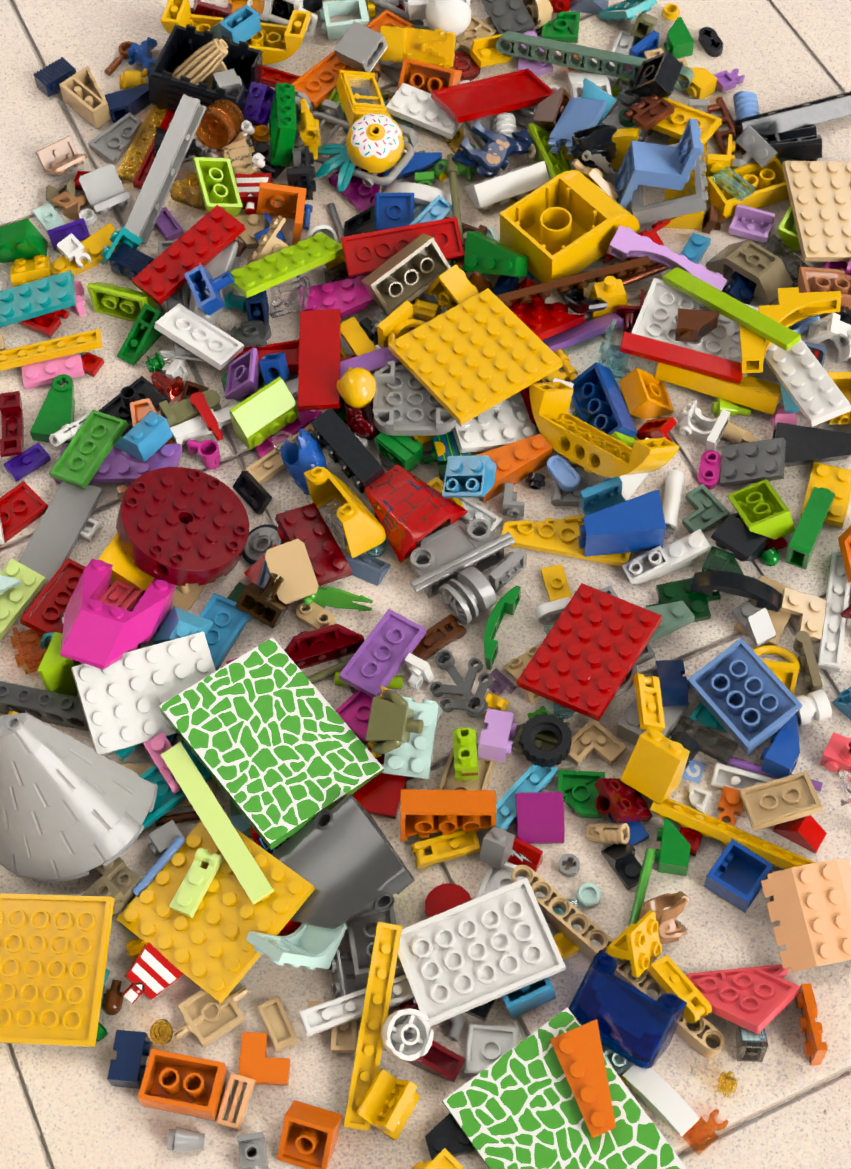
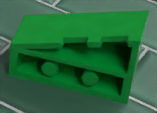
M28 218L0 227V263L14 262L20 258L29 260L37 255L47 256L48 242Z
M467 231L463 271L527 277L528 256L483 235L479 231Z

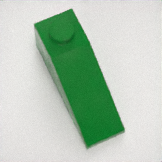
M145 303L117 357L134 366L162 335V333L154 329L155 322L165 314Z

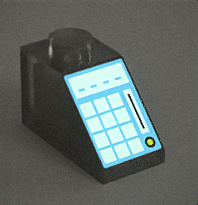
M737 1026V1061L762 1062L768 1048L765 1028L757 1035L743 1027Z

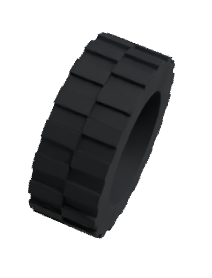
M536 715L534 718L527 720V723L522 727L520 735L521 751L526 756V759L534 765L544 768L546 766L553 767L556 764L559 765L561 761L567 758L571 750V730H569L568 724L562 718L556 717V715ZM541 731H550L556 735L557 744L551 750H541L534 742L535 736Z

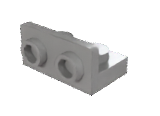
M519 548L516 552H509L484 574L495 593L526 567L527 553L522 548Z

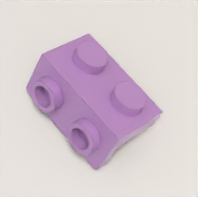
M737 204L728 234L766 244L773 227L775 214Z

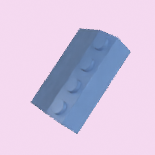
M742 637L688 679V686L691 692L748 756L766 743L803 707L799 700Z

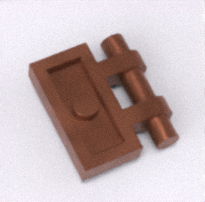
M652 94L649 97H644L639 104L632 105L624 113V117L627 120L632 118L633 123L646 132L674 113V106L663 98L657 100V96Z

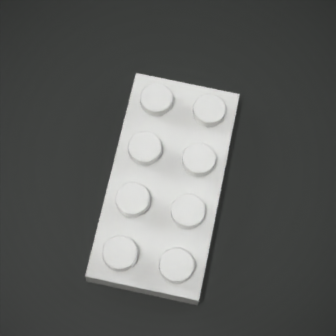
M402 83L386 106L389 114L450 139L455 136L463 124L455 122L431 98L430 93L406 83Z
M179 303L155 322L154 329L218 370L223 369L244 348V344Z

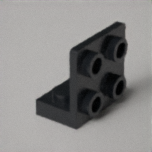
M305 146L306 168L286 169L288 186L307 188L305 200H313V192H316V181L312 180V178H316L315 166H311V164H314L313 152H309V146Z

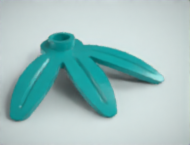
M324 145L318 148L319 155L336 156L327 160L318 169L315 177L321 178L342 165L338 176V191L343 192L352 178L355 165L349 159L345 145Z

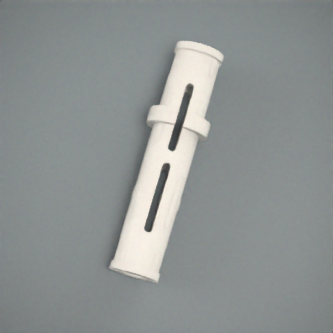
M91 412L71 424L63 425L61 430L49 436L50 443L58 447L63 442L72 440Z

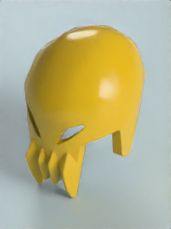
M349 367L343 377L337 381V389L350 407L363 408L371 402L375 395L376 381L368 370L359 367L353 369Z

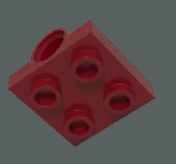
M599 778L594 783L599 792L595 802V807L599 814L612 815L615 822H648L653 816L639 791L620 781V779Z

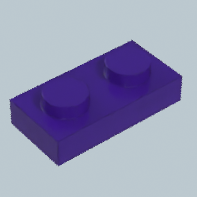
M84 218L47 230L54 250L58 249L57 244L71 233L78 241L90 237Z
M36 443L3 465L15 482L51 461V458L39 443Z

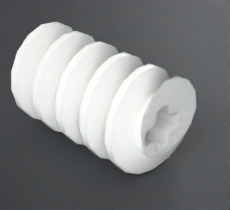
M511 113L497 115L492 122L493 132L502 133L515 139L511 135L512 132L517 133L515 116Z

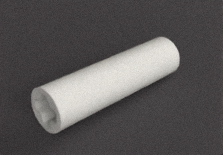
M670 470L667 473L662 502L666 525L665 532L676 530L684 474L679 470Z

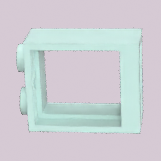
M365 0L322 2L323 10H320L321 21H325L322 22L323 34L327 33L328 41L342 39L347 28L354 21L364 26L370 23ZM359 13L360 19L330 23L329 18Z

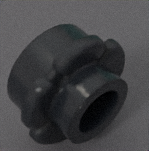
M531 472L528 478L525 479V482L528 483V487L531 489L540 490L541 487L545 486V476L542 474Z

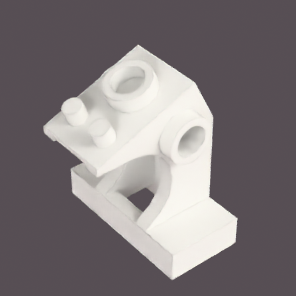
M832 313L809 325L808 343L818 344L826 339H830L833 341L834 346L838 348V364L843 361L847 362L851 358V325L840 321L839 314Z
M694 400L692 403L688 402L686 404L687 408H682L676 417L678 422L674 428L682 436L706 443L705 452L709 450L715 451L721 440L722 432L729 422L731 412L723 409L719 417L710 419L701 415L702 411L696 407L697 400ZM695 426L703 427L706 431L699 430Z

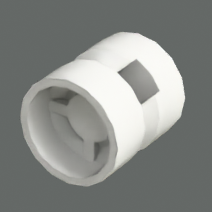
M822 689L808 693L807 697L804 695L796 697L803 705L797 712L799 727L813 723V719L820 721L831 717V705L826 693Z

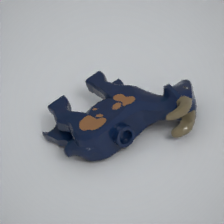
M477 120L471 132L480 136L485 142V146L482 150L475 149L465 137L452 160L464 166L474 168L479 176L494 177L500 169H506L510 162L508 160L509 156L527 154L528 159L525 161L527 165L533 161L537 150L533 139L525 129L518 133L512 132L511 135L515 138L513 139L505 134L485 129L483 124Z

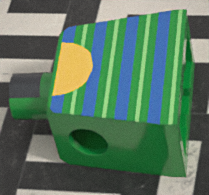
M450 431L432 439L433 450L423 452L424 464L436 462L438 467V465L447 464L448 456H471V452L460 453L454 433Z

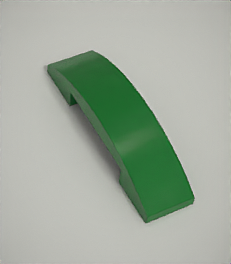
M516 585L498 601L487 621L484 633V659L486 669L491 670L498 654V641L494 640L504 614L514 615L521 598L520 586Z

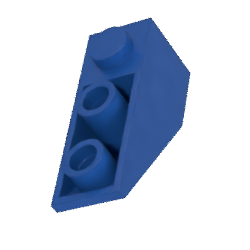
M797 713L782 726L779 732L777 731L770 740L771 747H766L760 758L763 761L761 770L776 778L790 776L799 758Z

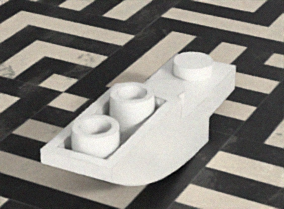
M701 529L663 549L661 546H658L625 563L622 565V568L631 584L643 583L666 576L693 564L692 559L711 550V546Z

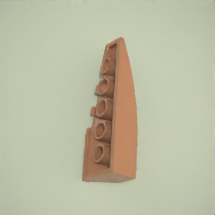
M813 267L799 268L797 286L799 293L841 291V307L844 306L851 309V276L846 275L845 271Z

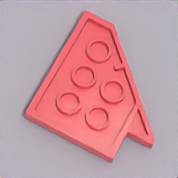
M782 964L686 974V977L711 1004V1013L757 1035L799 994L798 985L783 979L789 973V968L783 969Z

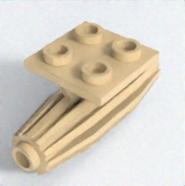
M216 38L200 47L173 72V78L180 79L181 76L190 78V83L198 85L199 81L204 82L211 89L212 74L227 70L222 61L228 54L227 43L222 39Z

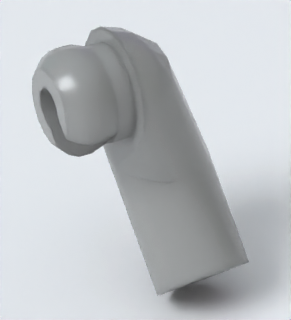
M462 1013L449 1018L451 1025L446 1037L452 1041H458L465 1024Z

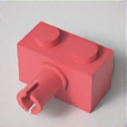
M833 732L823 753L820 765L824 766L828 771L843 774L850 780L851 738Z

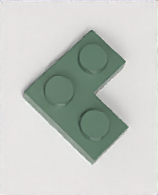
M703 483L685 496V499L696 510L682 519L683 526L690 533L701 529L702 533H705L730 515V512Z

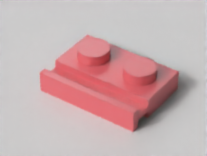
M116 580L100 601L131 611L137 605L144 592L141 589L139 591L135 590V587Z

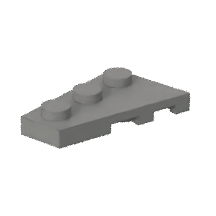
M130 112L91 140L88 143L89 148L115 166L143 127L142 121Z

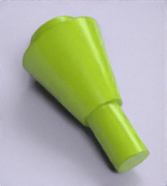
M717 398L716 402L712 403L711 413L714 414L715 418L719 417L723 409L731 412L730 416L751 415V408L738 407V405Z

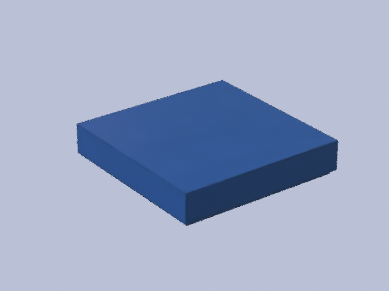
M376 193L375 231L410 225L414 221L415 194Z

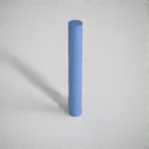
M178 835L132 892L139 897L142 891L149 886L156 875L186 841Z

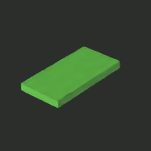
M92 410L49 472L51 478L86 489L115 446V443L127 428V421Z

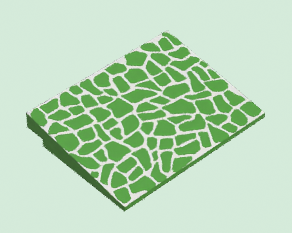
M273 637L159 705L161 714L271 850L287 838H291L316 817L322 810L330 811L347 795H352L384 771L383 766Z
M568 1007L442 1101L489 1169H687L605 1057L604 1061L616 1128L595 1138L591 1137L550 1041L554 1037L581 1026Z

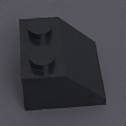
M669 51L643 61L630 92L644 97L655 94L657 100L670 96L674 91L677 79L680 77L683 64Z

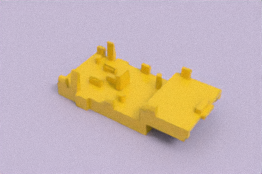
M381 25L380 33L384 35L388 48L379 60L398 63L403 62L404 58H412L445 67H453L456 32H447L444 29L429 30Z

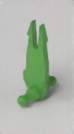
M321 586L318 587L316 594L303 599L305 605H310L314 602L323 608L329 606L340 609H355L358 612L371 611L372 608L353 603L352 601L373 603L371 599L363 595L358 596L332 587L322 588Z

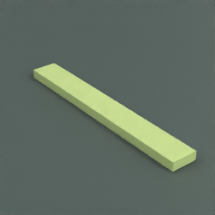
M179 742L162 753L163 760L252 903L256 904L274 892V889L182 743Z

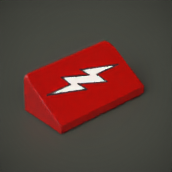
M515 837L508 862L517 866L527 865L537 872L543 861L542 850Z

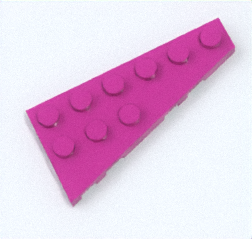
M368 275L299 289L301 311L340 309L341 319L367 308V304L374 302L361 280Z

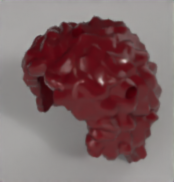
M373 399L363 408H353L345 402L343 405L346 409L345 419L348 420L347 424L350 430L360 438L367 440L375 439L381 432L374 425Z

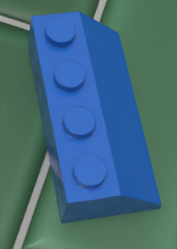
M595 362L571 382L574 383L571 400L579 419L608 435L617 431L633 437L638 433L611 369Z

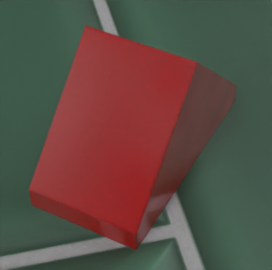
M811 815L777 824L773 829V832L815 854L827 834Z

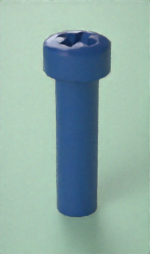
M305 204L304 230H309L310 215L313 211V206L310 204Z

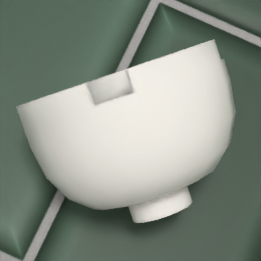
M411 1008L397 1010L388 1016L381 1031L382 1044L386 1051L394 1058L405 1061H413L420 1056H424L432 1045L434 1035L433 1029H430L428 1017L421 1011Z

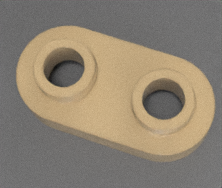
M301 601L295 608L297 619L314 630L319 629L323 625L336 624L334 615L314 602L310 605H305ZM323 618H326V619H327V620L324 621V622L320 621V620L323 619Z

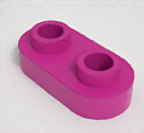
M709 450L701 456L697 483L698 485L703 483L708 490L714 489L719 482L722 457L718 452Z

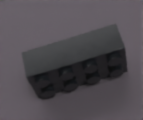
M331 407L311 422L314 429L312 434L320 443L322 449L325 448L328 451V456L335 464L338 463L343 474L348 479L351 478L353 480L354 486L361 494L365 492L364 489L385 474L381 464Z

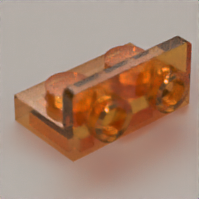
M17 627L12 628L14 636L10 638L13 648L18 650V654L15 655L18 667H23L26 674L36 672L47 650L45 648L42 650L40 647V640L43 635L32 629L19 632Z

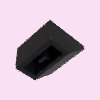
M738 513L730 514L710 537L716 541L715 544L718 547L730 550L734 553L733 556L742 562L760 558L772 538L749 531Z

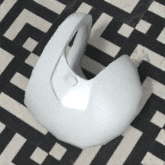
M428 0L426 5V21L430 29H444L447 32H456V36L462 34L471 22L470 0H466V2L462 0Z

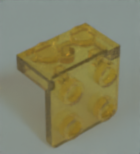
M190 172L183 182L174 181L170 190L172 200L205 212L206 208L197 174Z

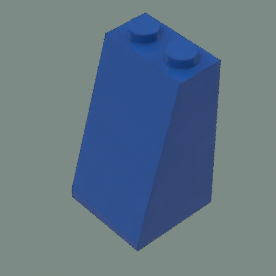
M655 490L584 516L583 525H579L580 536H578L579 549H583L584 557L650 551L658 546L663 548L666 525L660 491Z

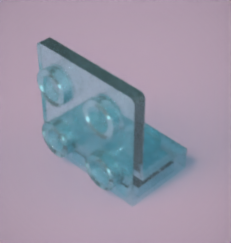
M613 319L611 326L607 325L605 331L606 341L601 342L599 353L602 354L599 364L611 369L614 378L622 379L627 375L629 354L619 352L620 345H615L617 320Z

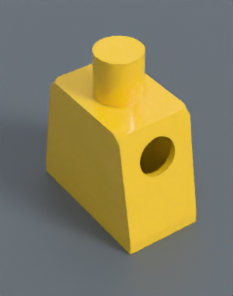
M607 276L603 282L593 284L589 299L601 298L608 303V307L602 311L590 312L592 320L611 312L616 313V306H628L621 279Z

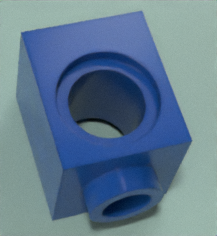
M284 352L265 354L259 361L265 385H268L278 377H281L285 383L290 376Z

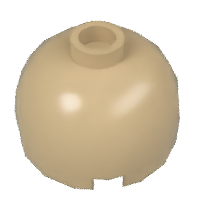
M523 1L535 24V28L531 30L542 29L543 25L548 23L552 17L553 7L550 1Z

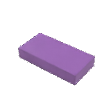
M166 207L162 208L155 227L166 241L180 238L184 234V230Z

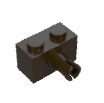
M271 573L264 589L251 582L244 588L235 605L236 608L271 628L280 623L289 604L285 605L276 596L284 579L281 576L276 579L278 574Z

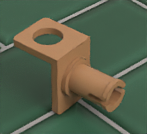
M63 192L53 198L52 203L63 208L64 216L76 221L79 220L80 208L87 205L88 200L84 193L76 197Z

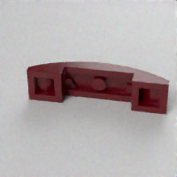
M20 391L1 393L2 439H0V456L20 455L24 447Z

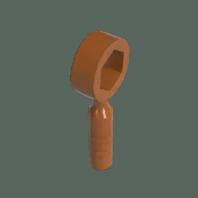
M126 41L119 45L120 56L116 57L105 70L108 76L116 70L123 59H130L128 58V51L125 50L129 49L133 42Z

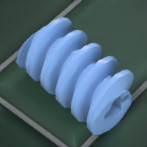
M740 91L734 94L733 101L736 120L760 114L757 95L754 92Z

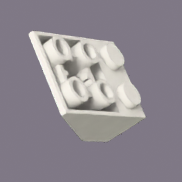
M584 70L567 71L571 97L581 98L584 78L598 85L600 89L612 96L607 75Z

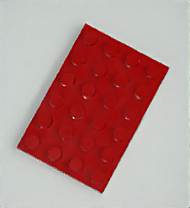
M581 583L518 678L517 686L599 722L661 623L662 615Z

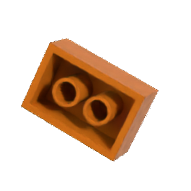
M151 1049L138 1100L143 1107L216 1121L228 1075L227 1067L224 1062Z

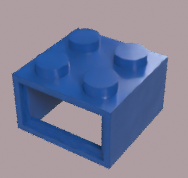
M731 839L706 875L704 887L746 913L762 889L761 881L768 879L767 874L772 872L774 865Z

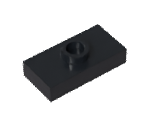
M242 471L232 486L256 514H263L273 498L249 471Z

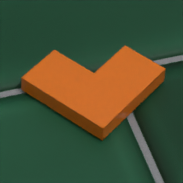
M242 1032L238 1075L256 1080L255 1085L289 1086L290 1058H266L268 1034Z

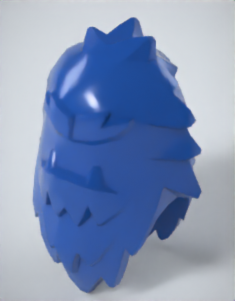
M299 429V435L296 436L298 445L295 442L292 444L289 440L285 439L280 448V453L287 472L294 479L296 485L304 491V494L310 495L304 472L314 467H324L327 469L326 459L322 447L315 436L304 429Z

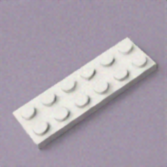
M802 339L787 351L771 343L764 360L812 427L851 411L849 401Z

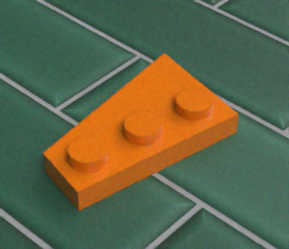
M811 983L801 984L799 994L795 997L796 1007L801 1008L802 1017L799 1018L801 1033L805 1032L806 1042L803 1043L805 1057H809L810 1065H821L828 1048L826 1042H822V1024L815 1021V1018L818 1016V1010Z

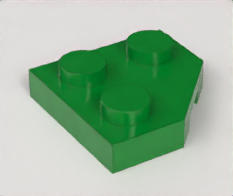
M562 11L557 14V18L543 25L542 38L566 43H578L580 12Z
M559 770L558 792H563V801L580 818L604 819V815L599 814L595 807L599 792L594 783L599 778H605V772Z

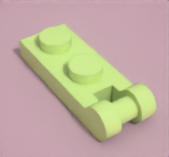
M200 847L196 851L195 859L169 907L192 918L215 877L223 857L216 853L210 854L208 850ZM205 862L209 863L207 869L202 868Z

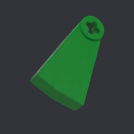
M62 374L54 378L47 397L30 430L34 441L50 443L49 436L61 430L63 425L74 422V383L69 375ZM67 440L63 443H70L71 440Z

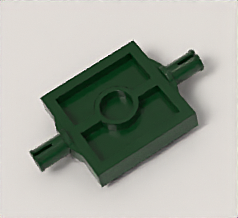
M693 578L656 585V592L659 598L658 603L646 605V607L683 601L695 616L694 622L711 618L708 602L720 600L721 595L719 591H714L712 596L690 591Z

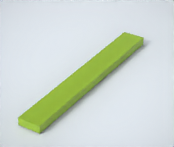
M679 267L674 268L663 276V282L714 311H719L723 316L786 351L801 341V335Z

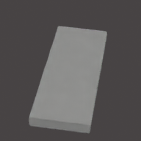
M61 482L19 560V563L47 579L46 584L39 591L38 595L66 559L70 557L80 538L81 531L84 530L88 519L91 517L103 494L102 488L88 484L86 489H82Z

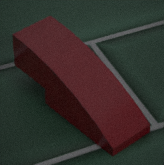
M432 1041L430 1049L424 1056L406 1062L436 1076L455 1082L466 1059L439 1043Z

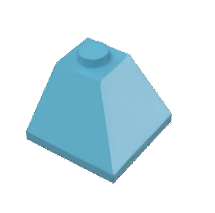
M174 606L153 643L159 644L204 632L206 637L213 625V621Z

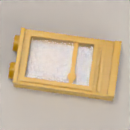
M340 70L335 85L350 127L358 117L370 113H380L391 117L385 107L375 79V73Z

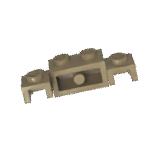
M119 857L107 866L101 864L94 868L101 877L81 895L113 897L112 917L119 913L135 896L132 890L141 880Z

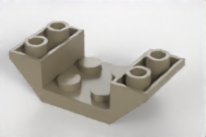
M749 239L728 245L705 265L721 275L732 268L757 284L753 296L767 305H771L777 300L778 288H791L793 286V282L782 259Z

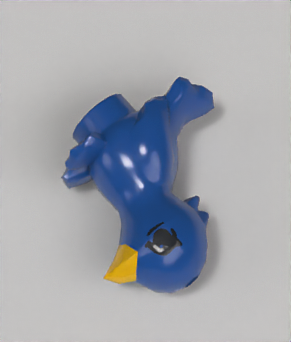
M148 37L147 40L141 42V45L133 43L129 47L128 58L130 59L128 60V65L136 63L142 66L143 77L149 76L157 60L152 59L151 52L158 45L157 41Z

